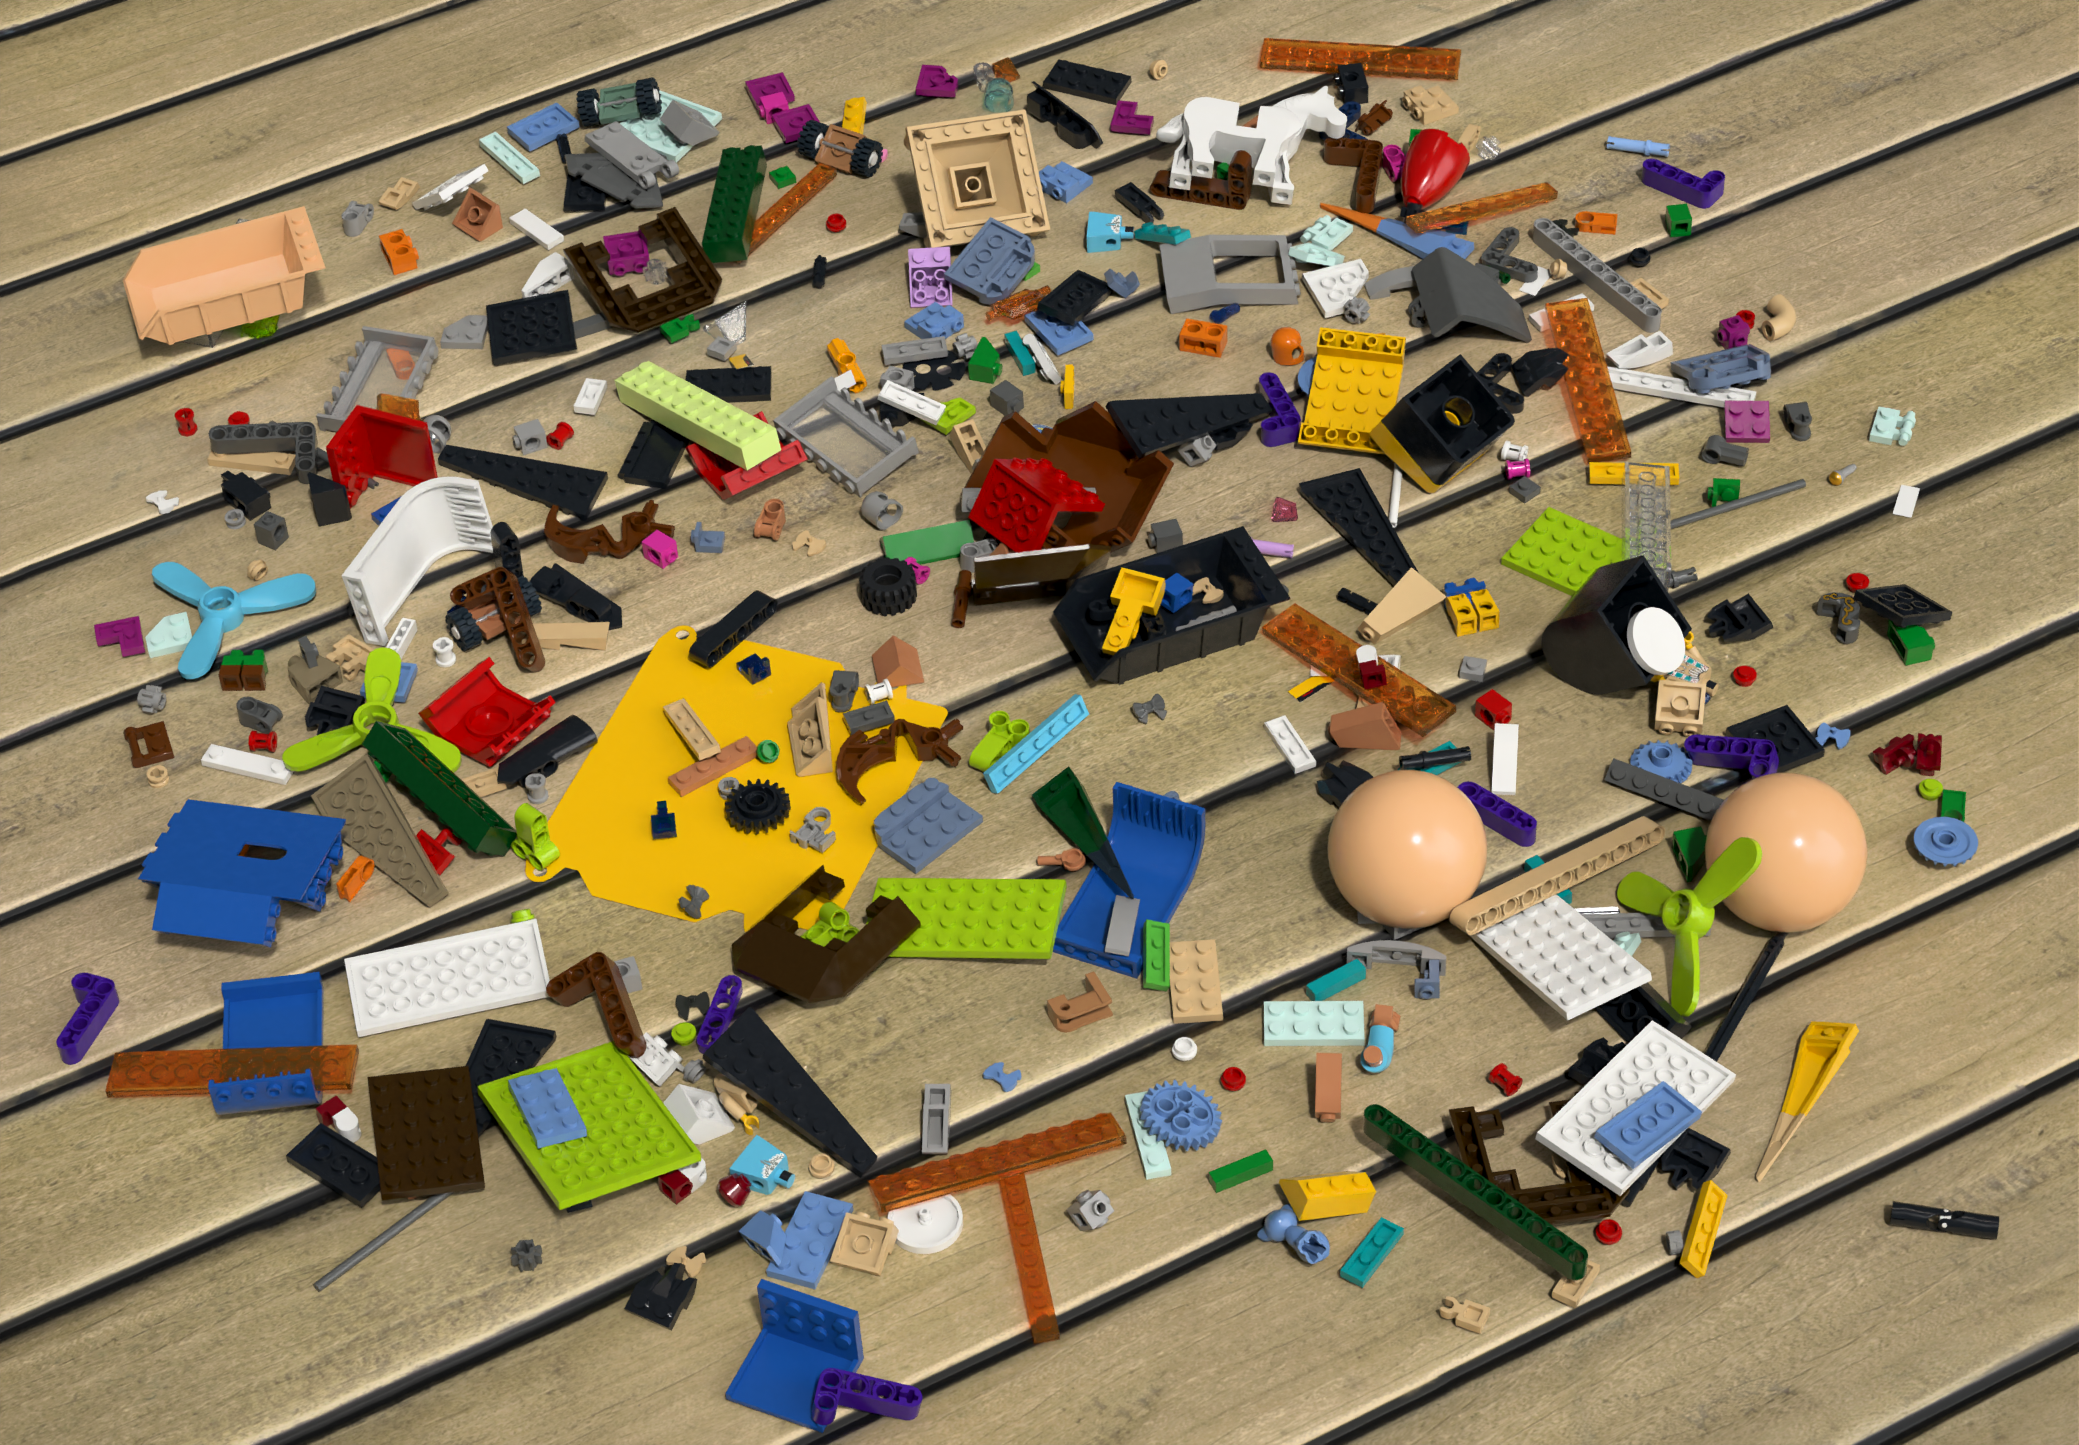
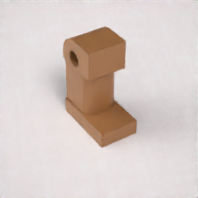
M1094 971L1085 974L1087 993L1068 1000L1064 994L1047 1000L1048 1017L1058 1031L1072 1032L1077 1030V1028L1113 1016V1012L1108 1004L1112 1003V999ZM1063 1020H1070L1067 1024L1062 1023Z

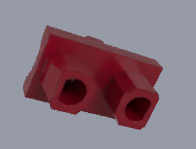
M1918 733L1916 769H1920V775L1934 776L1935 771H1940L1942 735L1934 736L1933 734H1928L1926 736Z
M1907 734L1902 738L1896 736L1890 740L1889 746L1885 749L1878 747L1873 750L1874 762L1880 764L1881 773L1887 775L1901 765L1908 768L1914 764V757L1917 755L1913 745L1914 735Z

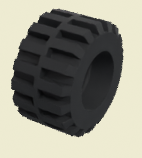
M886 557L882 560L879 558L875 562L868 563V567L862 569V573L859 575L862 604L866 606L868 611L873 610L874 614L880 613L882 616H887V614L893 616L896 613L905 612V609H910L912 604L915 603L917 597L915 571L911 565H907L906 561H899V558L890 559V557Z

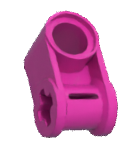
M1393 144L1387 145L1383 149L1382 167L1390 180L1396 182L1397 179L1401 178L1405 155L1399 146Z

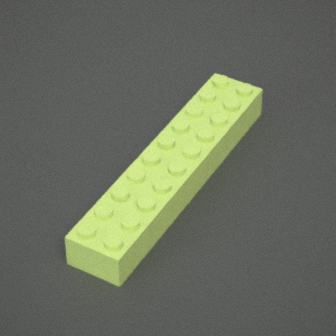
M650 361L641 363L635 369L623 373L621 377L614 380L620 402L745 470H749L781 451L775 427Z

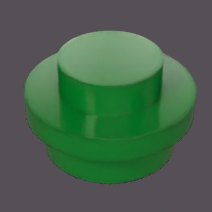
M771 740L760 742L756 750L758 758L764 763L774 762L778 758L780 751L779 746Z

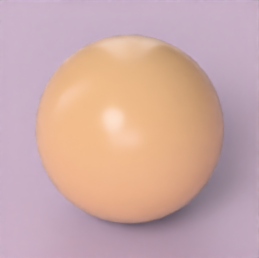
M1397 770L1380 774L1367 780L1344 800L1330 828L1328 860L1336 886L1347 902L1359 913L1381 925L1401 929H1416L1434 925L1449 918L1455 907L1468 901L1473 896L1485 871L1487 838L1477 809L1471 800L1454 784L1440 776L1424 771Z
M1772 773L1744 783L1734 790L1716 810L1706 835L1705 862L1707 871L1716 859L1740 837L1752 838L1759 843L1762 850V859L1759 867L1735 892L1722 900V902L1736 916L1764 930L1785 933L1799 932L1826 923L1838 915L1856 895L1866 871L1867 842L1862 823L1849 801L1832 786L1804 774Z

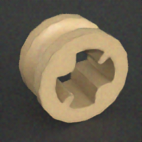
M157 765L148 769L147 778L151 787L161 788L168 784V771L164 766Z

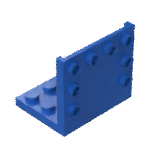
M761 1279L757 1286L763 1329L726 1391V1400L823 1433L827 1425L817 1424L811 1416L821 1372L827 1368H836L856 1373L860 1367L864 1355L858 1311ZM826 1384L827 1386L834 1387L833 1384ZM824 1406L820 1407V1408H822V1409H824V1410H828V1409H829V1408L824 1407Z

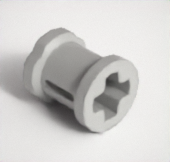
M540 773L528 775L525 779V786L529 789L527 794L529 802L532 804L546 802L549 795L545 789L546 779L544 775Z

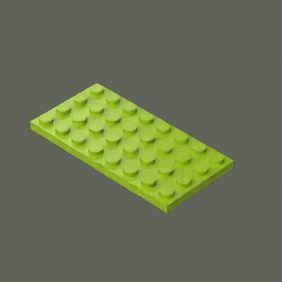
M878 878L872 902L880 895L891 900L899 896L921 923V926L888 957L1051 959L1067 884L1065 879ZM868 917L866 924H868L872 920V918Z

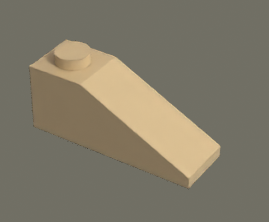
M973 419L954 425L949 435L959 457L971 474L975 460L981 458L986 449Z

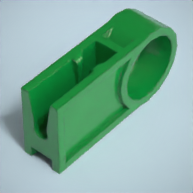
M1943 789L1940 817H1950L1965 822L1966 792Z

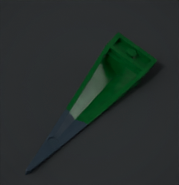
M1068 766L1033 793L1032 797L1047 817L1131 899H1134V895L1086 789Z

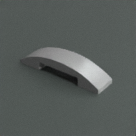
M1414 266L1395 269L1366 282L1365 289L1369 299L1390 297V290L1417 286L1412 270Z
M1380 940L1360 943L1347 948V964L1358 959L1366 969L1371 970L1372 962L1421 966V974H1424V970H1429V960H1439V975L1445 976L1446 956L1420 944Z

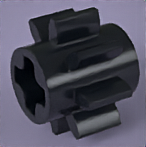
M1408 202L1407 207L1403 206L1400 216L1404 217V223L1419 225V221H1425L1426 211L1422 210L1423 205Z

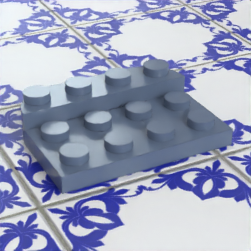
M990 217L944 273V279L979 297L981 303L996 307L1000 302L1009 297L1033 267L1035 262L1034 246L1027 235Z
M1751 344L1670 362L1671 371L1687 378L1689 388L1697 389L1699 394L1709 393L1710 389L1713 388L1727 389L1731 387V384L1735 383L1748 384L1751 380L1757 378L1759 380L1771 378L1769 353Z
M928 778L925 782L918 784L875 818V837L880 849L917 874L983 823V816L952 795L947 784L939 782L936 778Z

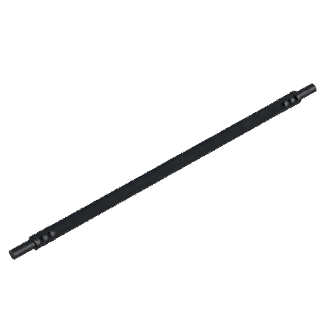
M1777 932L1775 936L1771 937L1704 1054L1714 1061H1718L1781 952L1788 933ZM1663 1154L1629 1187L1630 1192L1621 1202L1622 1205L1625 1207L1632 1205L1638 1192L1644 1189Z

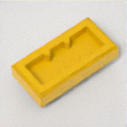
M1065 364V380H1061L1060 384L1061 393H1064L1065 409H1072L1074 406L1075 378L1073 364Z

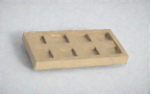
M1215 939L1170 942V992L1174 1024L1223 1021Z

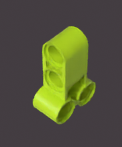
M995 711L990 714V731L971 753L969 765L983 772L989 769L1030 733L1027 721L1016 719L1011 722L1008 713L1005 711Z
M528 803L520 805L514 815L517 839L511 843V846L518 857L521 859L528 858L534 868L542 871L560 856V852L556 845L550 841L546 815Z
M827 902L819 910L821 920L800 937L824 947L834 937L848 942L859 930L849 923L850 916L845 909L833 902Z

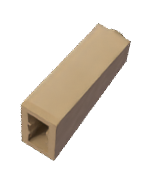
M1411 567L1365 618L1357 630L1366 640L1377 644L1436 610L1446 596Z

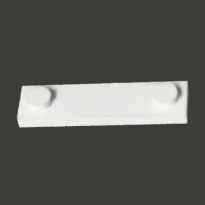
M214 744L210 745L201 759L202 766L283 785L287 784L294 772L287 769L282 760Z

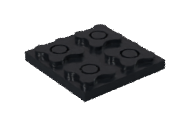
M568 290L486 305L494 365L577 350Z

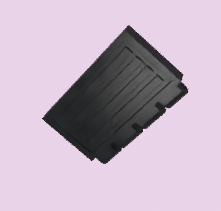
M655 420L643 422L618 472V478L623 479L625 483L666 489L690 439Z

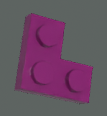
M1118 100L1111 122V131L1150 135L1154 124V116L1136 115L1138 102Z
M139 616L94 625L98 646L120 642L123 657L145 653Z

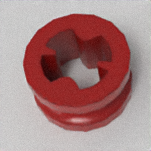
M1749 310L1737 312L1736 316L1739 315L1749 325V328L1752 329L1755 325V314Z

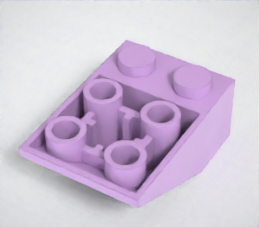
M950 247L908 249L911 308H926L934 302L943 307L953 306L952 283L944 279V273L951 266Z

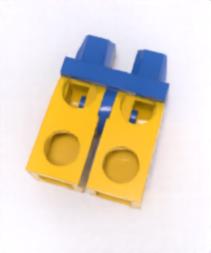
M1470 578L1462 586L1457 587L1453 582L1444 585V595L1446 596L1444 607L1453 621L1457 637L1477 633V628L1479 632L1499 628L1500 611L1486 589L1484 581L1478 582L1476 578Z

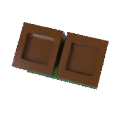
M232 650L230 655H224L218 674L222 691H243V688L245 691H265L266 673H268V667L264 651L254 650L252 655H244L241 650Z

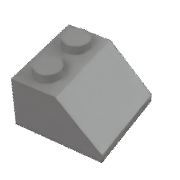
M675 100L671 101L660 118L665 124L664 128L674 134V139L681 144L686 142L693 146L719 134V131L701 112Z

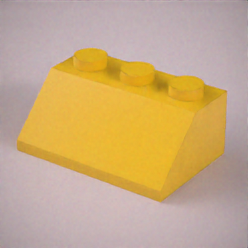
M1343 1171L1279 1180V1184L1299 1221L1367 1213L1376 1193L1366 1172Z

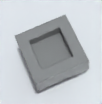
M718 336L707 348V355L726 361L737 350L736 343Z
M1464 656L1460 670V679L1483 682L1487 659Z

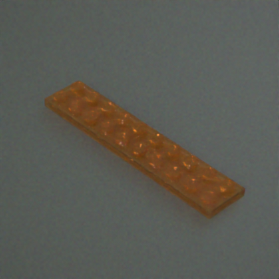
M1264 38L1260 68L1338 73V65L1361 63L1364 74L1368 76L1381 75L1387 77L1458 80L1461 49Z
M1588 298L1546 303L1545 311L1555 347L1569 354L1562 363L1569 368L1563 376L1587 463L1631 458V448Z
M1296 603L1262 627L1264 635L1371 704L1383 702L1392 718L1422 737L1456 713V705L1377 656L1378 665L1384 664L1387 685L1364 690L1356 655L1357 649L1362 645Z
M355 1044L115 1052L105 1092L108 1098L210 1094L208 1089L209 1080H214L215 1083L229 1082V1078H232V1081H237V1077L240 1080L254 1079V1075L262 1078V1074H265V1077L280 1076V1072H283L284 1076L288 1074V1071L293 1075L305 1073V1069H311L317 1091L352 1090L359 1048Z
M1100 1113L1089 1119L1075 1120L1070 1124L1060 1127H1050L1046 1131L1036 1134L1029 1133L1011 1141L1004 1140L986 1148L979 1147L965 1154H954L940 1161H929L922 1166L905 1168L900 1172L890 1175H880L875 1179L869 1180L868 1183L881 1213H885L1125 1145L1127 1140L1125 1133L1112 1113Z

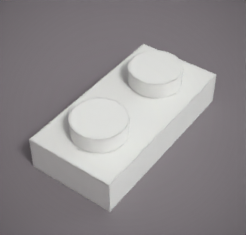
M586 378L574 404V412L595 415L606 392L607 381Z

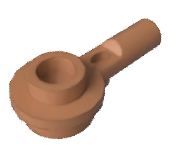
M1072 848L1055 856H1038L1037 862L1038 866L1063 865L1069 871H1076L1085 865L1086 859L1079 849Z

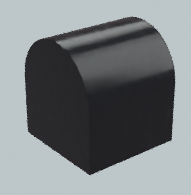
M1644 555L1596 569L1545 628L1541 642L1547 662L1560 678L1583 692L1603 695L1647 685L1654 676V674L1647 672L1636 662L1628 646V624L1637 612L1650 607L1666 611L1677 622L1684 638L1692 628Z

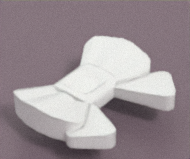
M163 490L148 495L146 502L154 503L158 506L159 513L165 514L171 512L174 509V505L178 506L179 498L165 500L164 497L167 495V491Z

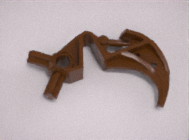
M649 500V502H646L642 512L634 511L622 516V540L617 542L603 524L584 530L572 529L562 525L557 520L559 506L553 505L546 518L544 534L549 546L560 558L569 562L584 564L588 553L599 552L603 556L610 553L616 558L623 559L656 530L673 538L675 526L655 523L654 516L659 505L655 504L654 500Z
M897 719L888 729L880 730L878 735L869 739L861 730H858L848 737L840 748L837 758L838 781L845 791L862 805L866 799L857 788L859 778L874 765L884 761H896L897 739L901 735L906 737L918 761H933L940 757L950 766L956 767L958 761L961 760V756L948 746V740L963 730V726L958 719L952 720L941 729L936 727L927 728L907 722L905 719Z

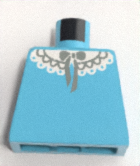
M1089 212L1087 253L1121 249L1122 239H1134V227L1122 226V217L1120 215Z
M758 1135L753 1138L729 1168L730 1175L734 1173L738 1175L743 1174L751 1183L750 1190L765 1195L771 1194L778 1184L790 1188L795 1180V1174L788 1172L789 1167L786 1154Z

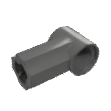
M1712 435L1708 438L1703 449L1702 458L1710 464H1717L1723 461L1745 466L1749 448L1727 443L1723 437Z

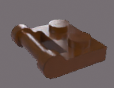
M164 721L139 728L128 727L123 731L124 738L129 743L132 754L131 762L135 768L174 758ZM143 738L148 750V754L145 755L141 753L138 740Z

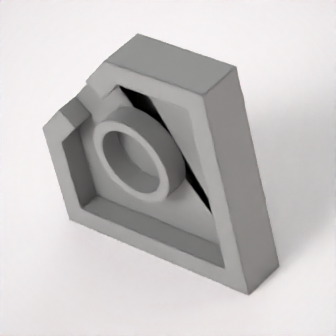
M468 315L444 328L440 341L441 349H483L489 328L487 316Z

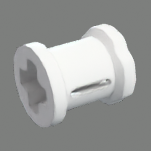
M1505 441L1501 452V459L1523 461L1527 458L1528 446L1524 445L1522 447L1511 444L1510 441Z
M447 637L439 638L433 643V650L437 653L436 664L444 668L450 667L456 662V655L452 652L454 647L453 641Z
M883 679V682L875 685H864L867 700L871 705L883 698H893L892 688L888 679Z

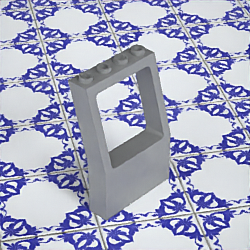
M1205 235L1187 239L1176 245L1161 244L1163 273L1171 314L1219 304L1298 305L1297 296H1300L1301 292L1299 283H1295L1299 282L1297 271L1292 270L1296 268L1294 257L1288 255L1292 243H1287L1286 235ZM1214 256H1280L1285 282L1218 283Z

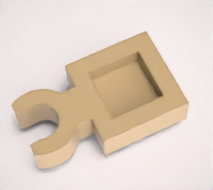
M1450 1296L1446 1297L1445 1305L1451 1308H1440L1441 1317L1445 1319L1456 1318V1326L1478 1334L1481 1333L1490 1315L1489 1307L1465 1299L1462 1305L1454 1297Z

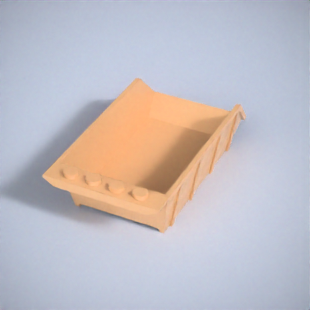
M305 206L141 249L123 279V284L139 339L143 340L145 337L173 345L175 342L205 334L210 335L212 332L245 323H254L260 319L286 312L291 313L294 310L303 308L305 274L325 269V265Z

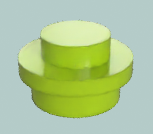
M1925 779L1919 784V792L1925 800L1934 801L1942 795L1943 785L1938 780Z
M523 909L512 912V919L510 921L511 923H518L533 919L535 916L531 914L530 909Z
M687 1022L675 1025L671 1032L673 1040L681 1046L690 1045L697 1034L695 1026Z

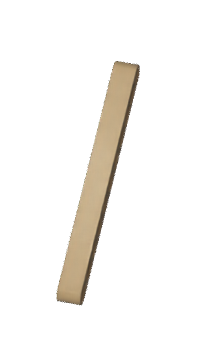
M1645 816L1633 820L1458 905L1450 914V923L1468 935H1474L1658 845L1665 836V828Z

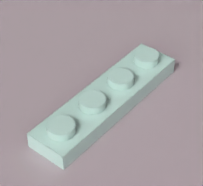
M497 132L479 139L480 146L522 184L540 176L539 169Z
M1148 1091L1125 1095V1102L1146 1180L1171 1175V1166L1163 1139L1156 1141L1157 1134L1149 1135L1151 1127H1144L1145 1120L1140 1119L1142 1113L1140 1107L1144 1095Z

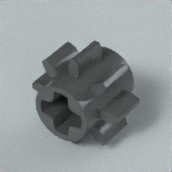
M533 1239L519 1240L515 1247H511L512 1265L516 1266L519 1264L521 1272L523 1270L534 1271L538 1264H542L541 1255L543 1253L541 1245L535 1246Z

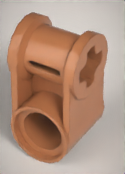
M770 499L766 501L755 523V537L766 536L772 537L773 540L780 538L782 528L786 522L784 504L781 500Z

